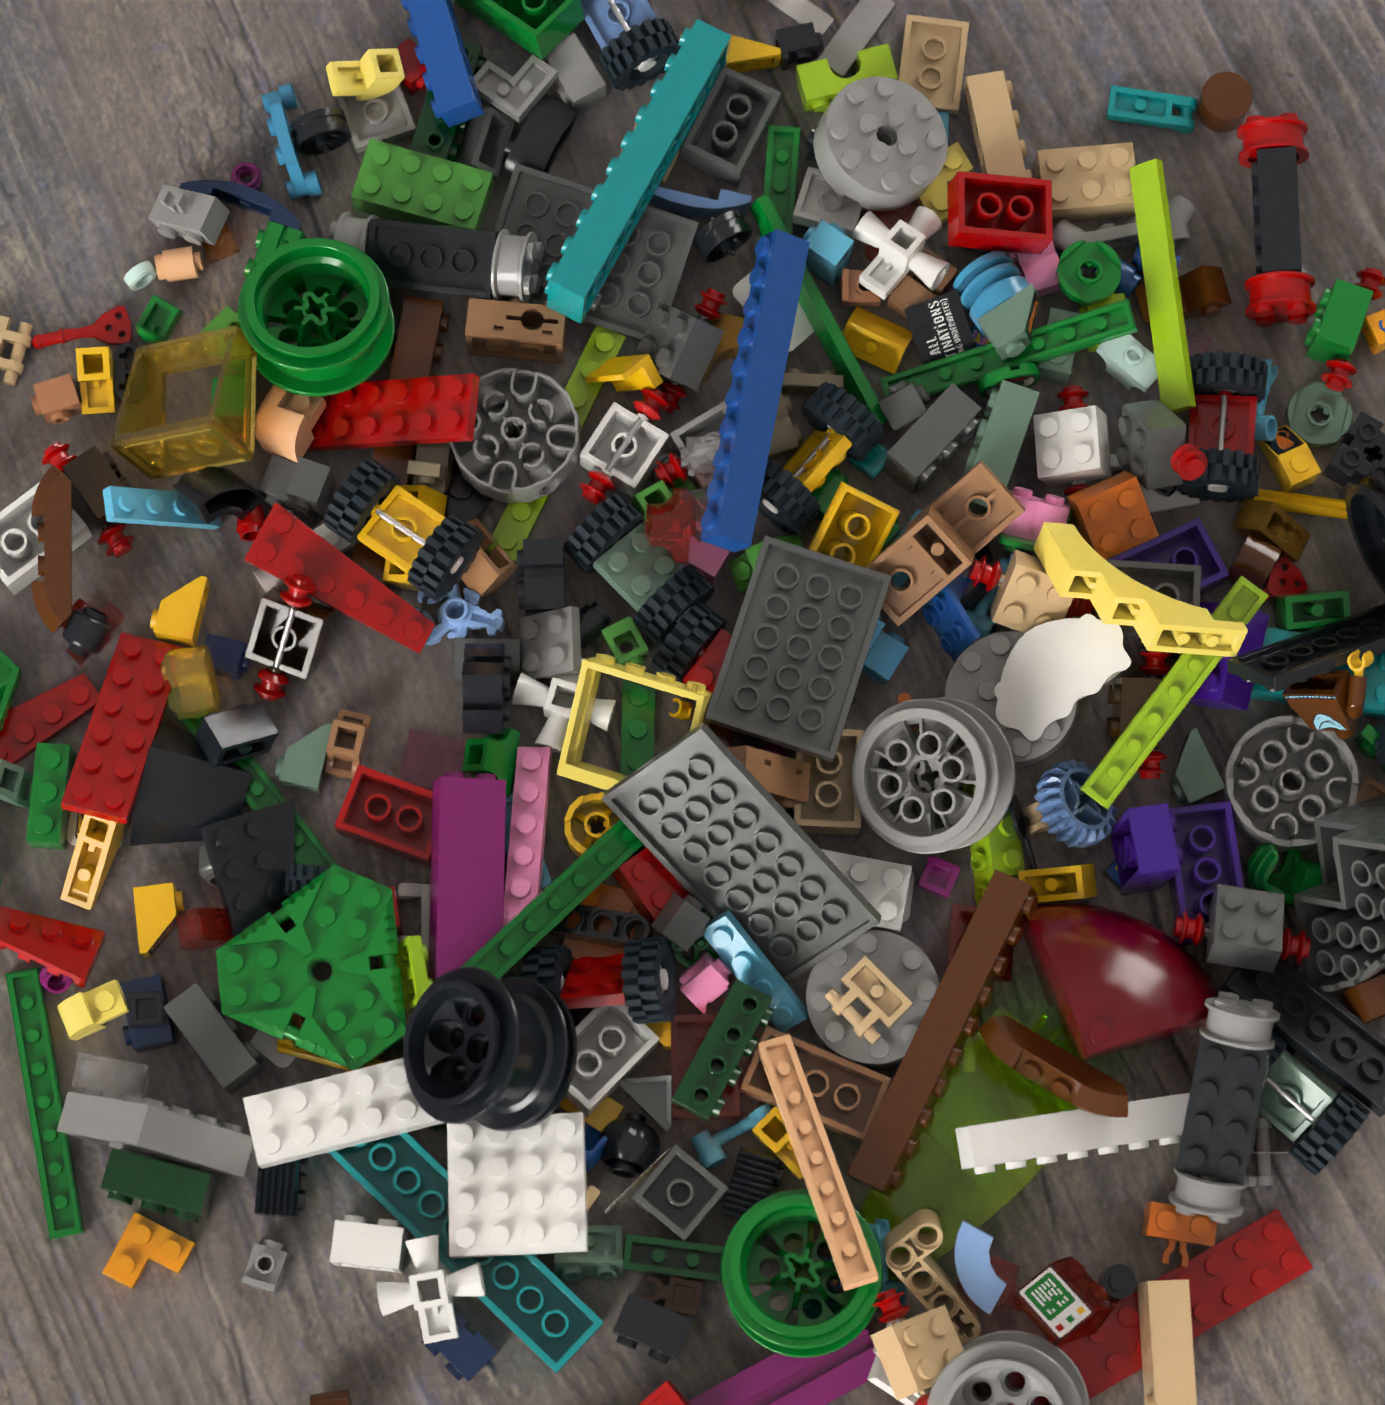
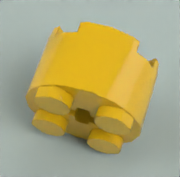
M604 792L578 797L569 806L565 815V839L569 849L577 857L620 819L602 800ZM598 822L603 823L604 832L593 834L590 825L594 823L597 826Z

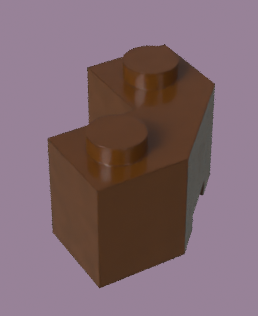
M1202 265L1178 277L1184 320L1201 316L1204 318L1215 316L1221 313L1222 307L1232 303L1222 267ZM1145 283L1135 287V292L1144 323L1150 324Z

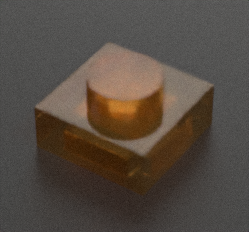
M225 222L215 245L201 243L210 264L240 252L227 222Z

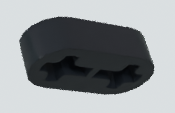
M131 342L118 346L114 355V391L119 401L129 406L141 402L145 395V356L142 349L137 344ZM128 352H133L134 356L138 358L132 361V370H128L125 360L122 359L128 356ZM128 378H132L134 387L138 389L132 391V396H126L125 391L122 390L127 388Z

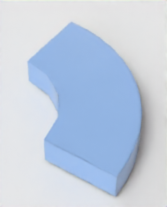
M963 1220L955 1241L956 1271L960 1283L970 1299L990 1315L1007 1283L995 1273L990 1263L989 1250L993 1236Z

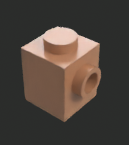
M70 373L33 385L36 396L30 398L36 415L42 414L47 424L51 422L53 424H62L69 421L71 416L82 413L81 400Z

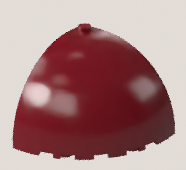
M1059 903L1037 906L1034 913L1026 917L1022 925L1024 929L1023 936L1048 1007L1055 1005L1072 1055L1084 1062H1089L1131 1047L1136 1049L1206 1025L1209 1008L1205 1006V1000L1218 997L1219 992L1196 959L1163 931L1127 913L1088 904Z

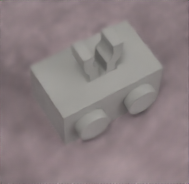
M163 184L148 219L158 227V233L167 238L175 239L176 236H179L195 245H201L202 242L215 245L230 211L215 196Z

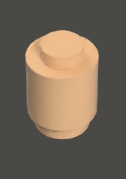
M194 246L163 250L162 254L155 255V266L159 280L174 282L199 278V271L204 270L201 251L196 252Z

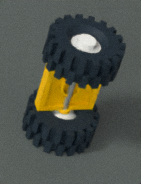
M822 383L802 406L803 416L808 419L807 422L815 430L788 462L782 467L778 463L774 464L769 458L767 461L758 510L765 518H769L771 523L776 526L779 525L783 531H788L791 535L796 534L799 536L820 512L821 506L817 503L816 497L812 496L811 493L823 485L826 480L825 476L834 466L839 465L846 456L849 458L852 456L854 460L863 461L884 437L885 431L881 428V423L875 420V415L868 412L867 407L863 403L860 404L856 397L852 394H847L845 389L841 387L838 389L836 384Z
M373 458L365 459L364 462L362 461L358 464L356 470L353 469L350 472L349 478L345 479L341 484L340 490L336 491L333 496L335 499L329 504V511L325 514L326 520L324 525L349 543L356 545L362 542L409 575L407 578L408 583L433 600L439 601L445 598L446 594L453 590L454 585L460 582L462 575L470 568L468 566L474 561L475 554L481 547L480 543L483 541V532L456 514H450L448 518H445L399 487L400 477Z

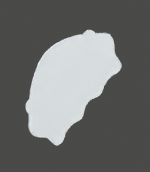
M1085 614L1081 618H1067L1046 622L1027 631L1013 647L1005 663L1001 681L994 688V693L997 697L995 713L1000 724L1020 730L1028 740L1035 741L1040 738L1044 729L1051 722L1067 717L1071 713L1074 703L1079 698L1097 693L1108 677L1116 672L1124 671L1130 666V657L1123 649L1122 628L1116 624H1103L1102 620L1096 619L1095 616Z

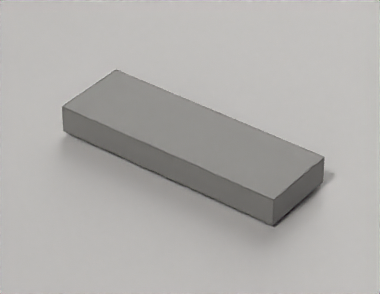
M860 0L817 61L827 58L831 71L836 76L845 78L856 63L857 52L867 48L895 9L896 3L891 0Z

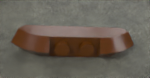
M52 465L41 479L32 503L31 516L44 517V522H38V542H44V555H38V575H44V581L31 582L37 611L48 629L54 633L69 620L72 614V482L63 472Z
M994 1016L978 1027L981 1037L990 1050L1007 1066L1085 1112L1103 1117H1128V1094L1125 1086L1008 1016Z

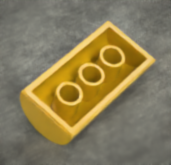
M841 481L808 549L865 567L879 555L900 510Z

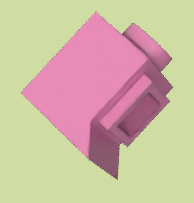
M706 952L679 976V982L682 984L680 991L705 1015L707 1002L712 1003L728 989V975L732 971L720 957L715 960Z

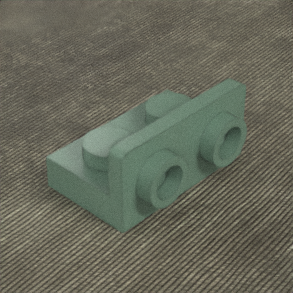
M622 1224L588 1226V1251L554 1253L555 1276L560 1280L568 1282L593 1278L608 1281L623 1277Z

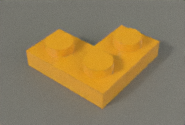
M134 1212L102 1274L131 1289L135 1288L150 1259L180 1274L196 1243Z

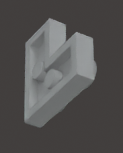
M532 54L514 77L487 60L474 76V80L481 98L520 123L556 81L558 71Z

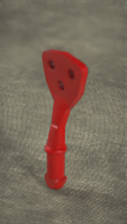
M119 305L105 312L92 325L73 329L60 328L58 331L41 335L39 333L32 338L31 344L36 349H43L55 344H66V342L79 338H95L109 345H121L132 342V322L127 309ZM122 314V317L117 319V315ZM112 326V329L107 331V327ZM125 333V337L121 338L120 335Z
M1283 556L1275 563L1262 591L1269 595L1265 600L1267 601L1274 598V595L1305 592L1308 584L1300 569L1287 557ZM1282 565L1286 567V571L1282 569ZM1279 580H1282L1284 582V585H1281L1279 583ZM1294 582H1297L1299 587H1296Z

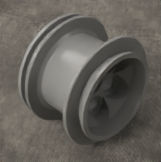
M1014 1330L988 1333L963 1346L964 1351L953 1358L938 1375L927 1405H1008L1009 1403L1014 1405H1034L1033 1399L1035 1397L1044 1396L1049 1399L1051 1405H1090L1083 1377L1074 1362L1064 1351L1049 1340L1038 1335ZM1013 1371L1021 1373L1025 1378V1385L1020 1388L1012 1386L1008 1381V1373ZM978 1381L987 1382L992 1388V1395L989 1397L978 1395L975 1391V1383Z

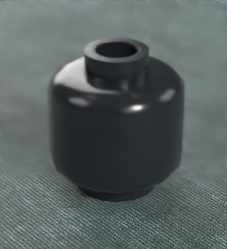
M87 605L83 609L74 610L62 634L63 638L70 643L68 650L82 657H86L88 652L93 654L100 653L112 631V625L107 621L109 616Z

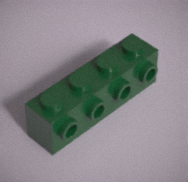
M463 40L474 77L487 62V58L483 57L482 45ZM428 90L410 150L456 162L460 150V144H457L460 133L465 134L469 120L449 128L442 117L436 118L430 102L435 98L433 91Z
M736 979L676 1090L671 1103L708 1122L711 1115L718 1117L727 1100L721 1097L726 1086L734 1087L743 1070L737 1067L742 1056L750 1057L759 1040L753 1037L759 1025L766 1027L774 1012V1009L769 1007L773 998Z

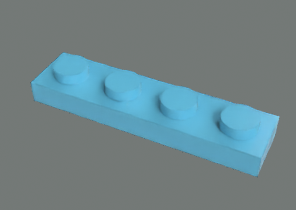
M109 486L102 490L107 522L213 530L222 526L221 517L206 524L181 503L175 491Z
M730 910L725 911L707 923L703 936L737 979L773 998L769 1006L774 1009L770 1020L778 1031L785 1032L807 1019V1008Z

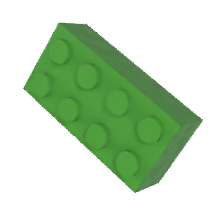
M370 139L351 199L355 211L377 215L380 218L481 229L494 189L493 173Z

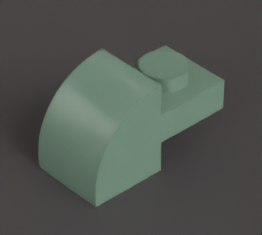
M0 759V800L20 808L29 809L33 774L25 772L23 767Z

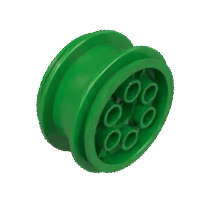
M325 238L300 239L284 244L270 252L255 265L248 274L240 291L238 315L246 338L250 358L257 370L268 381L285 391L303 396H328L345 392L369 379L382 366L391 350L395 335V320L390 304L387 282L378 265L367 254L350 244ZM343 291L349 293L346 297L339 301V298ZM306 292L302 295V299L298 296V294ZM269 322L279 323V324H283V325H284V326L268 327ZM290 341H296V342L293 343V344H288V343H287V342H290Z
M808 1189L787 1190L770 1195L753 1205L737 1221L724 1248L722 1279L727 1301L736 1321L755 1342L772 1352L796 1358L818 1357L843 1348L859 1336L867 1327L877 1309L873 1304L878 1302L877 1295L882 1291V1262L876 1237L866 1220L857 1210L854 1209L878 1273V1281L843 1291L840 1294H833L827 1289L828 1284L832 1280H840L834 1261H823L818 1257L820 1249L828 1247L823 1230L821 1229L815 1244L808 1241L809 1223L820 1225ZM768 1235L779 1248L777 1255L760 1245ZM790 1239H799L804 1244L803 1248L797 1253L788 1252L784 1247ZM767 1263H774L780 1270L776 1276L767 1278L761 1274L762 1267ZM794 1265L802 1270L809 1267L808 1272L811 1281L803 1276L797 1279ZM789 1282L795 1287L794 1290L788 1285ZM766 1285L771 1286V1289L753 1297L749 1286ZM804 1289H807V1290L809 1291V1292L801 1293L802 1290H804ZM776 1296H784L789 1300V1304L784 1310L777 1311L771 1308V1300ZM829 1300L843 1308L834 1315L825 1302ZM817 1304L822 1308V1314L816 1319H809L803 1314L806 1306ZM793 1309L798 1310L797 1325L786 1323Z

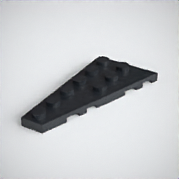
M295 798L200 827L233 937H236L268 912L274 914L283 907L281 903L291 897L285 894V878L287 866L295 865ZM289 918L280 925L285 933L294 928L292 918Z

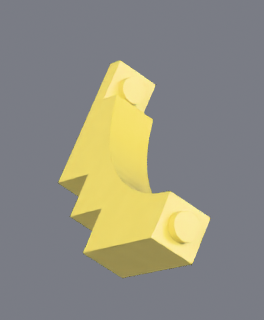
M1044 522L1033 549L1060 597L1090 599L1103 624L1134 626L1147 651L1227 657L1237 656L1248 632L1243 622L1213 620L1207 609L1173 599L1137 582L1101 557L1084 540L1073 524Z

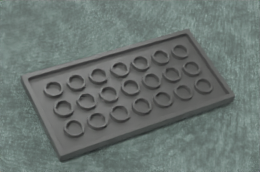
M704 722L603 794L602 800L682 886L697 901L704 905L703 908L713 919L730 910L786 983L880 923L882 915Z

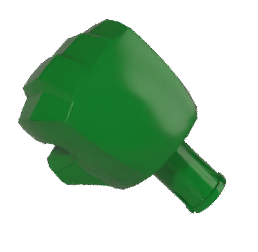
M1269 843L1258 845L1246 862L1245 869L1247 882L1255 890L1285 895L1284 906L1295 907L1293 894L1322 884L1320 863L1301 859L1300 850L1284 852L1281 864L1273 871L1279 859L1278 850Z

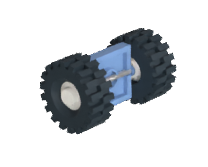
M580 0L585 21L603 52L599 54V61L616 90L624 91L626 88L630 90L634 89L636 85L640 87L646 84V81L650 79L652 81L660 73L664 74L666 72L664 68L668 58L672 53L677 55L681 46L678 45L679 39L668 20L665 18L660 20L648 0Z

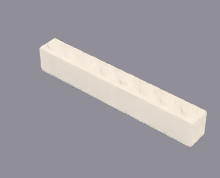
M1190 1093L1128 1102V1117L1123 1118L1103 1117L1078 1109L955 1128L961 1169L974 1168L976 1175L995 1172L994 1165L1005 1163L1006 1170L1027 1167L1026 1160L1036 1158L1037 1165L1058 1162L1057 1155L1067 1153L1068 1160L1088 1157L1087 1150L1097 1148L1098 1154L1103 1155L1119 1152L1118 1145L1128 1144L1129 1150L1148 1148V1141L1155 1139L1159 1140V1146L1180 1143L1179 1136L1183 1133Z

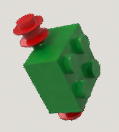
M1368 267L1358 271L1356 277L1360 280V283L1352 284L1336 279L1331 288L1325 287L1322 297L1318 299L1316 304L1317 311L1313 314L1315 318L1312 326H1309L1303 342L1304 345L1308 346L1305 357L1325 363L1326 367L1330 369L1329 373L1321 375V379L1326 383L1325 386L1333 391L1342 392L1344 389L1351 388L1353 383L1348 377L1357 374V369L1350 363L1351 359L1349 356L1355 348L1370 302L1383 297L1379 287L1385 286L1383 273L1375 268Z

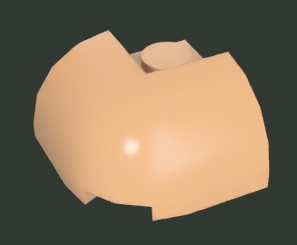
M273 384L258 407L253 420L255 437L262 449L270 454L297 463L299 457L304 456L314 440L311 430L327 407L325 399L320 396L294 394Z

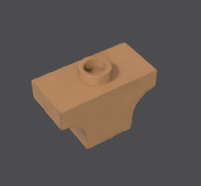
M339 709L337 719H333L326 748L327 759L324 770L326 775L353 780L358 765H362L373 719L372 715Z

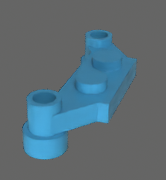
M291 83L278 86L279 90L263 94L261 98L266 113L271 114V117L266 118L272 137L277 136L279 146L274 147L279 165L286 166L291 179L286 182L291 200L307 195H310L311 198L322 195L323 189L316 169L303 173L294 138L291 134L286 111L299 107Z

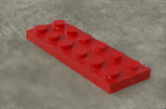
M471 373L368 381L342 393L320 396L325 399L327 407L311 430L314 440L307 451L473 441L480 377Z
M121 632L61 801L62 809L127 825L138 793L150 746L161 726L185 656V647Z

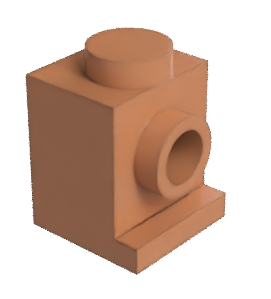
M842 269L840 307H879V296L870 290L862 291L859 288V276L864 270Z

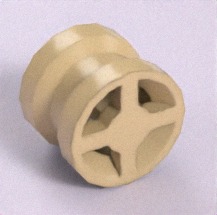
M1039 802L1021 809L1023 816L1029 820L1028 830L1030 835L1039 834L1049 829L1046 822H1040L1043 818L1042 813L1035 810L1040 804Z

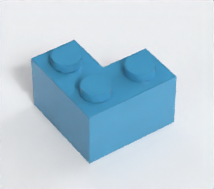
M879 615L862 673L885 686L909 647L904 645V639L891 631L885 633L882 631L885 623L880 621L881 616Z

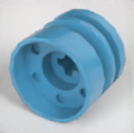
M1004 251L990 252L971 262L959 273L952 287V291L957 290L963 308L970 312L969 315L983 336L985 335L977 319L1030 285L1026 278L1020 276L1019 268L1014 264L1010 255Z

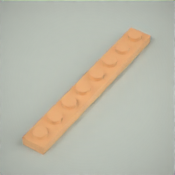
M790 1034L757 1043L758 1053L844 1291L878 1281V1273Z

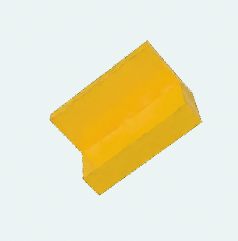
M858 306L848 319L842 333L855 357L892 374L897 372L905 351L913 339L910 330Z
M649 354L611 357L585 377L587 383L611 381L617 392L641 390L642 388L655 389L663 383Z

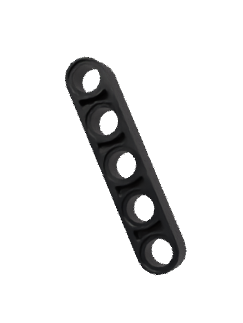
M579 904L548 935L624 948L627 947L626 943L631 939L630 932L635 926H645V933L641 938L655 937V931L643 916ZM572 914H579V924L574 928H566L567 918ZM604 920H612L613 926L611 930L606 934H599V924Z

